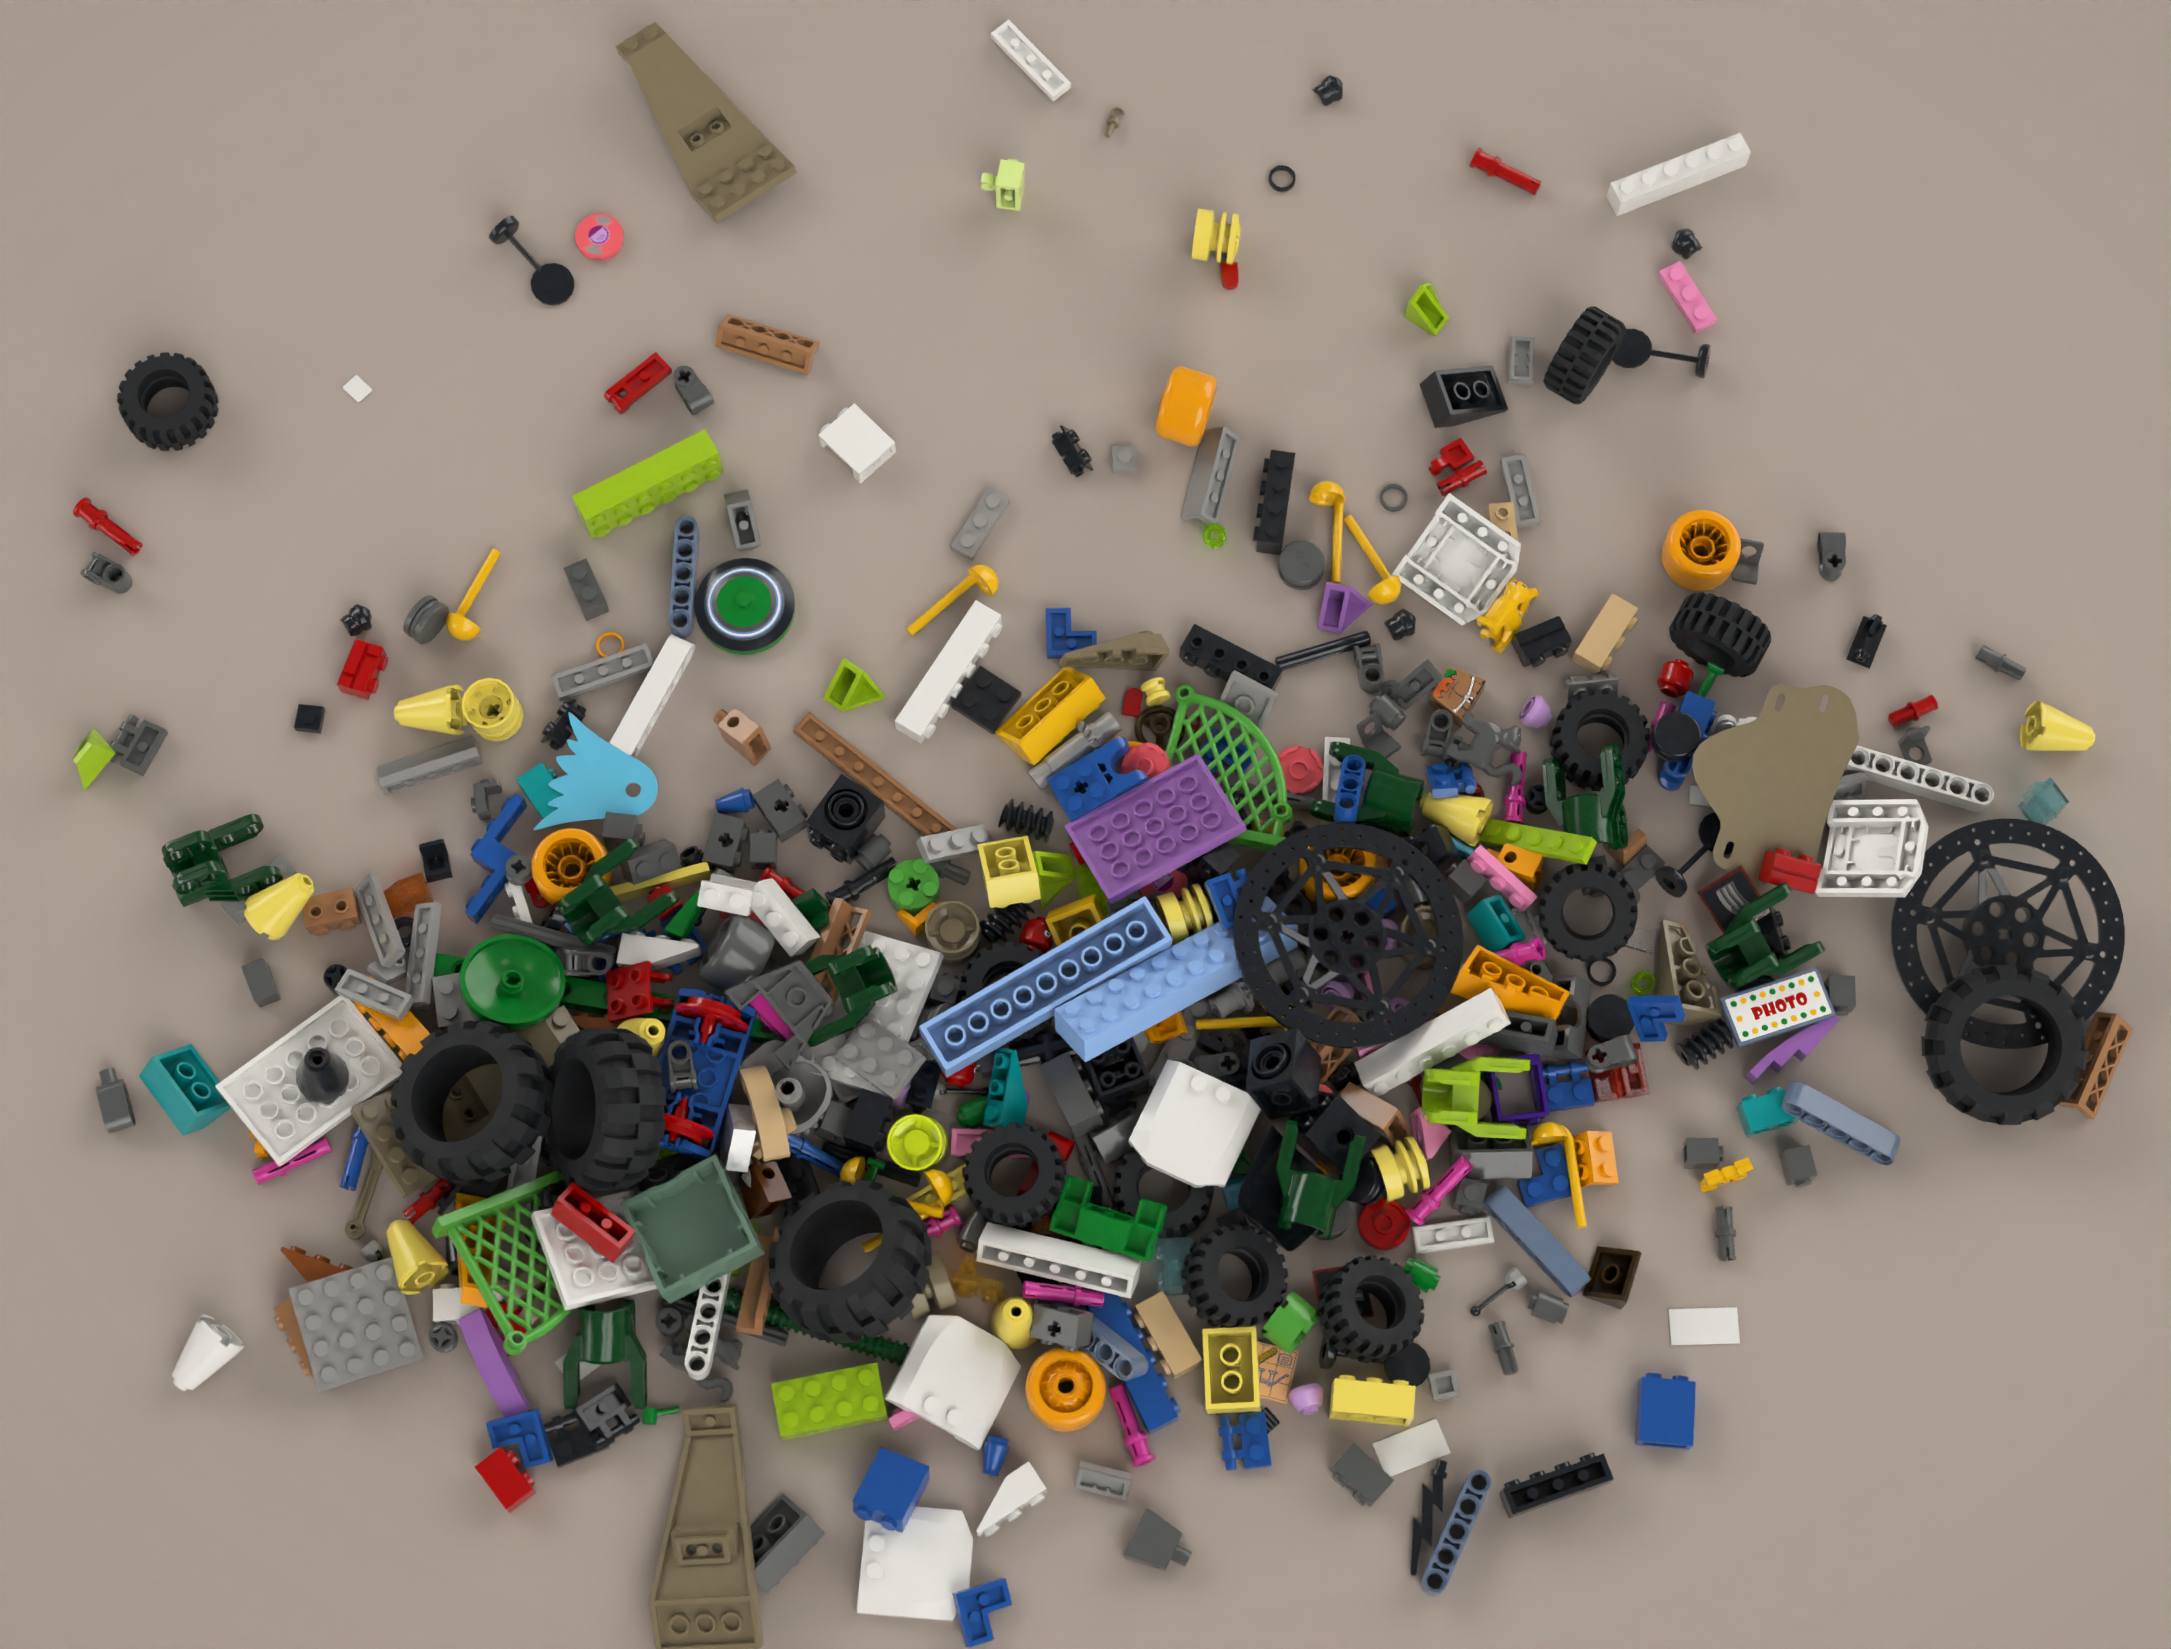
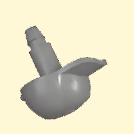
M779 1040L768 1041L742 1062L739 1070L762 1065L766 1066L773 1082L780 1108L788 1107L792 1111L797 1128L790 1134L799 1138L801 1134H809L811 1128L816 1129L819 1120H823L833 1098L832 1082L819 1064L809 1061L801 1055L795 1061L794 1067L788 1071L773 1054V1051L784 1042Z

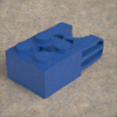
M1687 691L1678 712L1686 713L1696 720L1701 730L1700 745L1708 738V732L1716 718L1717 712L1713 711L1716 702ZM1693 755L1682 762H1669L1665 760L1658 776L1660 786L1668 791L1678 790L1691 768Z
M1118 737L1047 779L1071 822L1149 780L1147 774L1141 770H1134L1128 774L1116 773L1115 765L1117 761L1129 749L1126 738ZM1085 788L1087 792L1081 794L1080 791Z

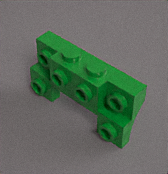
M1072 1175L1066 1177L1060 1200L1052 1216L1050 1231L1081 1240L1085 1246H1099L1106 1248V1251L1111 1253L1124 1254L1146 1262L1153 1259L1158 1234L1163 1229L1168 1206L1142 1198L1139 1201L1136 1216L1133 1217L1089 1203L1094 1182Z

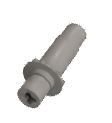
M1109 711L1088 726L1083 720L1079 722L1076 735L1028 771L1029 776L1040 790L1049 785L1048 778L1105 745L1106 741L1122 730L1117 720Z
M1297 949L1288 952L1296 974L1306 968L1305 960ZM1280 957L1266 964L1271 977L1278 986L1289 980ZM1241 978L1227 985L1224 991L1210 998L1208 1003L1217 1018H1224L1236 1010H1241L1245 1014L1250 1013L1255 1007L1253 1001L1256 999L1248 989L1244 979Z

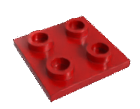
M650 961L606 972L608 1022L613 1023L654 1012L653 1007L668 1008V1005L673 1007V999L651 997L650 982L666 983V980L673 981V975L651 972Z

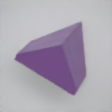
M1326 582L1317 629L1342 634L1343 630L1373 604L1351 586Z

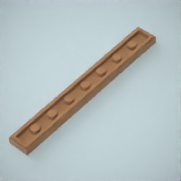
M811 712L793 729L794 734L858 785L883 800L887 808L921 835L928 836L957 830L956 827Z

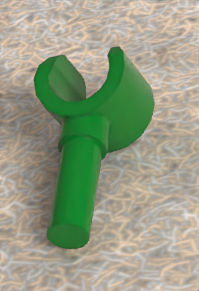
M679 1406L665 1409L647 1408L643 1412L642 1423L655 1425L657 1424V1416L680 1413Z

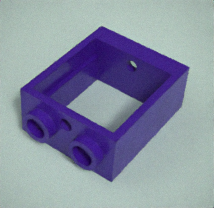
M1529 1054L1505 1057L1530 1059L1529 1076L1535 1106L1534 1112L1502 1115L1495 1072L1484 1071L1486 1085L1490 1089L1492 1096L1490 1111L1493 1123H1510L1517 1126V1122L1526 1121L1527 1125L1542 1123V1119L1550 1115L1540 1055Z

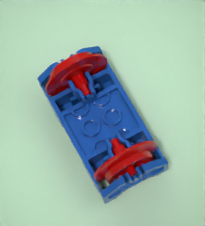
M680 988L658 1059L662 1070V1087H665L666 1106H664V1120H666L664 1137L660 1139L659 1143L660 1148L685 1154L699 1161L714 1155L724 1126L726 1109L735 1080L750 1043L757 1017L756 1009L746 1005L743 1009L737 1010L729 999L725 1001L723 996L720 998L712 993L708 996L702 990ZM683 1040L689 1044L696 1069L698 1090L686 1088L676 1090V1093H671L667 1053L668 1047L672 1042ZM678 1047L673 1051V1057L677 1060H682L687 1056V1050L683 1047ZM702 1139H712L705 1148L698 1146L701 1145Z

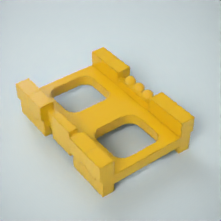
M1749 1158L1733 1163L1734 1166H1727L1722 1168L1721 1171L1715 1169L1703 1174L1704 1179L1698 1180L1702 1193L1718 1188L1717 1185L1726 1184V1181L1730 1182L1732 1180L1734 1182L1747 1177V1172L1754 1169Z

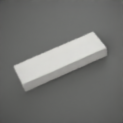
M1490 1216L1411 1228L1416 1254L1492 1244L1495 1242Z

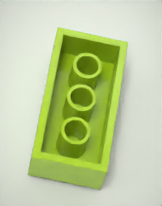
M877 1362L771 1383L782 1441L888 1420Z

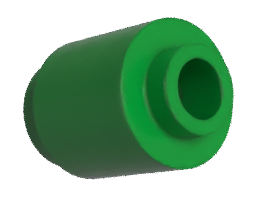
M987 1094L984 1096L978 1095L957 1106L958 1112L955 1115L962 1127L966 1125L968 1129H971L983 1123L988 1098Z
M1408 1258L1403 1268L1405 1274L1409 1273L1413 1277L1411 1281L1414 1286L1418 1285L1419 1289L1425 1293H1428L1429 1289L1434 1291L1441 1276L1437 1275L1439 1269L1417 1258L1415 1260Z

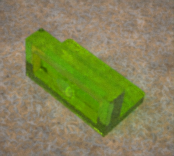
M1075 866L1079 900L1096 894L1106 915V896L1088 866Z

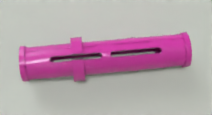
M325 1136L313 1142L281 1167L275 1161H271L261 1167L252 1169V1173L257 1184L260 1185L278 1175H281V1177L285 1176L287 1171L332 1152V1149Z
M1024 1281L1022 1288L1023 1298L1070 1303L1075 1307L1088 1305L1101 1308L1104 1302V1292L1081 1288V1286L1077 1285L1067 1287Z

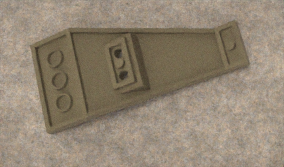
M656 22L646 26L643 30L616 46L618 54L630 65L694 200L716 223L724 220L797 173L795 166L758 130Z
M565 1006L557 1008L550 1017L539 1024L511 1031L531 1043V1047L541 1054L549 1068L554 1063V1053L559 1045L566 1041V1037L580 1030ZM487 1064L471 1070L460 1078L451 1089L442 1115L443 1131L448 1142H458L474 1136L495 1115L503 1093V1078L498 1064ZM391 1089L352 1107L350 1112L399 1193L404 1198L441 1179L414 1164L403 1152L402 1141L396 1138L391 1114L397 1112V1108L390 1101ZM451 1092H457L459 1096H454ZM464 1113H470L472 1118L466 1117Z
M737 1404L685 1407L682 1411L686 1439L649 1599L656 1649L762 1648L764 1638L757 1594ZM715 1543L720 1544L722 1546V1550H718L715 1547ZM689 1545L695 1546L696 1551H691Z

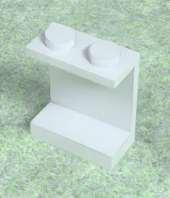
M855 403L849 408H844L838 414L837 419L831 424L827 423L824 425L818 435L820 445L823 448L828 445L852 468L853 477L860 484L896 453L895 442Z
M713 873L711 874L710 881H701L697 906L749 916L754 912L750 908L753 890L751 889L758 882Z

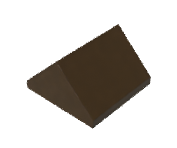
M1597 1246L1589 1272L1591 1280L1585 1285L1582 1296L1622 1309L1628 1301L1642 1253L1636 1250Z

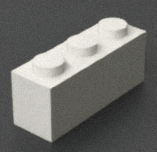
M773 878L761 880L751 889L753 890L750 908L790 957L803 954L820 938V935Z

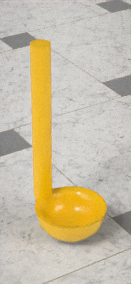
M1322 481L1312 488L1309 501L1316 505L1334 506L1331 583L1341 584L1343 503L1345 502L1344 490L1337 483Z
M1347 516L1344 519L1345 524L1383 580L1368 592L1367 597L1372 602L1380 605H1387L1397 600L1401 592L1399 576H1392L1353 516Z
M494 548L491 549L455 613L449 612L447 615V630L453 638L469 641L481 633L479 626L465 618V615L501 554Z
M984 564L968 568L970 575L907 627L906 631L910 636L915 635L974 584L986 595L993 597L999 585L997 573L990 566Z
M1271 1016L1196 1019L1197 1030L1282 1026Z
M1550 1121L1541 1123L1534 1129L1531 1135V1145L1548 1146L1564 1143L1576 1227L1585 1228L1587 1223L1573 1136L1565 1126Z
M854 1157L847 1160L841 1169L840 1181L850 1182L854 1186L856 1180H863L865 1158ZM908 1201L918 1214L942 1218L944 1215V1208Z
M931 1169L925 1171L926 1179L938 1198L928 1205L944 1208L953 1196L951 1178L941 1170ZM919 1214L922 1220L928 1217V1215ZM879 1233L861 1244L865 1253L881 1245L883 1233Z

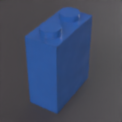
M1646 1373V1377L1642 1376L1638 1380L1635 1445L1688 1450L1693 1447L1696 1381H1689V1377L1679 1375L1672 1376V1379L1662 1378L1661 1374Z
M880 1447L853 1498V1513L863 1520H872L880 1523L887 1530H897L903 1533L930 1480V1466Z

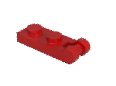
M655 352L605 392L604 397L608 402H613L619 414H623L633 403L672 373V369ZM625 391L627 395L621 398L619 394Z

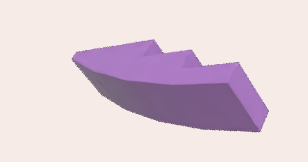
M1837 1016L1826 1019L1788 1038L1755 1065L1745 1076V1079L1753 1085L1768 1067L1778 1073L1793 1055L1802 1062L1840 1019Z
M481 1307L459 1318L458 1322L469 1350L503 1416L506 1417L528 1410L531 1403L518 1384L520 1377L507 1358L508 1353L504 1350L503 1341L483 1308Z

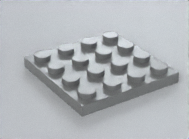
M393 1257L288 1289L318 1393L424 1359L405 1295L397 1284Z

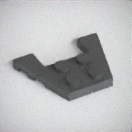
M801 960L728 988L723 992L737 1010L743 1009L759 994L762 995L793 1033L789 1039L773 1051V1054L788 1071L796 1064L795 1061L801 1051L803 1052L808 1044L807 1041L813 1031L817 1029L833 1002V999Z

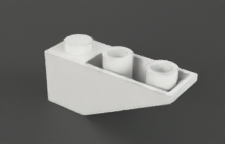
M632 931L630 934L622 933L616 963L619 968L650 961L652 972L701 956L702 951L699 944H696V941L691 939L675 941L664 935H656L654 938L647 937L641 932Z
M499 1280L497 1285L505 1289L509 1285V1281ZM442 1284L440 1289H433V1321L436 1324H459V1318L481 1308L461 1304L460 1287L456 1288V1284ZM492 1290L499 1303L505 1300L500 1293Z
M1029 1461L1004 1479L976 1530L979 1537L983 1534L989 1537L1000 1529L998 1524L1006 1519L1009 1522L1013 1521L1022 1514V1508L1028 1504L1033 1507L1045 1499L1043 1494L1047 1492V1488Z

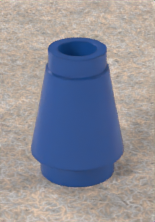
M741 788L715 800L716 809L719 814L746 813L750 809L755 808L750 789L744 790V788Z
M993 1435L987 1436V1441H984L982 1473L994 1476L999 1475V1471L1010 1448L1008 1446L1009 1439Z

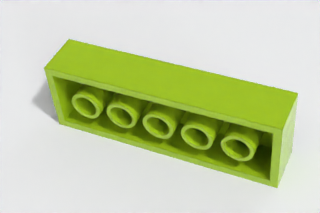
M706 429L573 495L572 498L577 514L591 539L604 537L610 530L629 524L633 518L639 515H647L655 507L663 503H671L684 492L690 493L697 489L698 485L706 481L716 480L720 474L724 473L720 454Z

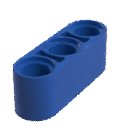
M1349 755L1342 762L1334 807V821L1336 823L1354 824L1357 820L1366 765L1365 760L1358 755Z

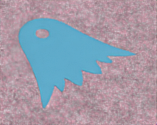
M568 712L572 729L578 741L567 739V743L576 755L556 757L557 763L568 775L558 777L549 782L548 785L562 793L563 796L557 797L548 803L549 806L557 807L558 809L546 816L534 830L575 821L605 819L606 812L638 816L648 810L655 802L658 793L657 780L652 770L643 762L600 738L572 713ZM630 783L640 785L641 792L638 796L630 797L627 795L626 787Z

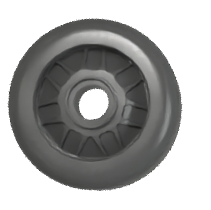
M734 913L730 914L718 928L702 956L698 968L699 977L722 992L758 977L770 957L775 937L767 927L752 918Z

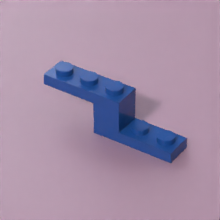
M516 793L512 798H508L501 807L502 812L497 819L493 818L489 822L485 835L482 839H477L471 848L470 855L473 861L492 873L491 876L488 875L481 884L482 889L477 896H472L466 904L465 913L476 924H478L503 890L504 884L508 883L506 878L507 860L514 855H518L501 844L503 838L527 807L524 798Z

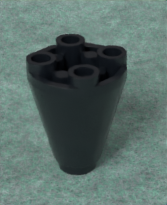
M315 1047L310 1049L302 1059L296 1071V1083L300 1092L307 1100L329 1102L346 1092V1087L349 1083V1070L345 1061L337 1054L322 1047Z

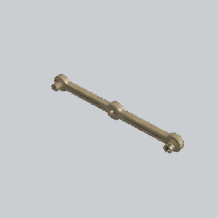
M403 1074L400 1075L401 1078H399V1080H397L396 1083H400ZM373 1149L371 1151L373 1163L354 1218L345 1226V1233L352 1240L361 1239L366 1232L363 1223L383 1168Z

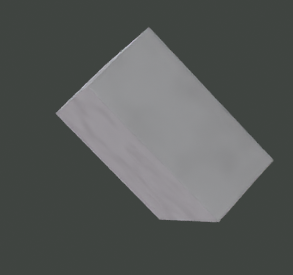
M728 1104L720 1140L725 1170L748 1172L756 1134L755 1124L751 1115L752 1111L749 1105Z

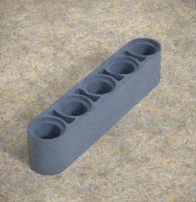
M691 516L680 517L676 521L674 533L669 624L673 635L682 639L689 637L694 629L700 534L697 522ZM685 528L693 529L691 533H682ZM684 551L692 552L687 557L680 556ZM682 574L690 575L686 580L678 579ZM681 597L688 598V601L685 603L677 602ZM684 620L687 622L683 627L675 626L678 621Z
M1792 1081L1789 1083L1781 1105L1784 1112L1878 1164H1893L1901 1141L1898 1135L1802 1082Z
M1500 1185L1483 1201V1206L1487 1212L1568 1297L1572 1298L1591 1280L1585 1269L1506 1186Z
M1037 1299L1036 1304L1044 1302H1053L1064 1306L1088 1311L1082 1305L1075 1307L1072 1306L1070 1303L1054 1302ZM1093 1315L1091 1330L1093 1338L1091 1336L1090 1345L1080 1348L1121 1380H1130L1145 1375L1148 1370L1146 1357Z
M1474 1470L1469 1474L1457 1497L1421 1578V1588L1427 1595L1436 1596L1440 1594L1449 1582L1491 1487V1477L1483 1470ZM1473 1477H1479L1484 1481L1485 1486L1483 1490L1473 1488L1471 1485ZM1464 1501L1470 1502L1474 1508L1473 1514H1464L1460 1509V1504ZM1451 1526L1461 1528L1463 1532L1461 1539L1456 1540L1450 1536L1449 1529ZM1440 1551H1447L1451 1554L1452 1561L1450 1564H1443L1439 1561L1438 1553ZM1434 1575L1440 1579L1441 1586L1439 1589H1431L1428 1586V1576Z

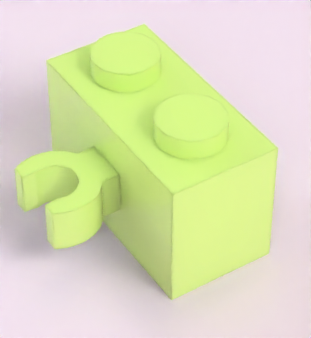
M1000 159L997 176L982 173L981 189L987 191L996 190V208L1020 211L1025 188L1024 163L1015 159Z

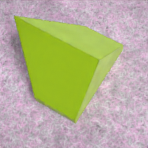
M1431 282L1421 284L1407 302L1404 318L1433 336L1439 333L1449 319L1441 307Z
M846 658L842 659L823 697L824 700L842 712L887 698L865 671Z
M92 729L77 747L72 760L77 764L84 791L115 755V751L95 729Z
M1042 851L1032 852L1038 874L1042 911L1072 880L1076 879L1072 857L1069 854Z

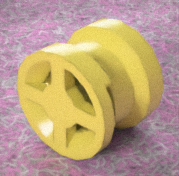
M1163 677L1150 679L1141 685V690L1147 696V706H1157L1171 698L1169 691L1165 690V680Z

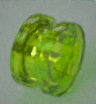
M1217 523L1208 525L1204 530V543L1212 549L1219 548L1224 544L1226 539L1224 527ZM1211 532H1215V534L1218 532L1219 540H1215V538L1211 540Z
M1648 971L1636 973L1631 981L1632 991L1638 996L1649 995L1656 985L1655 977ZM1639 978H1643V981L1645 979L1649 981L1647 989H1643L1644 986L1640 988L1637 985L1640 981Z

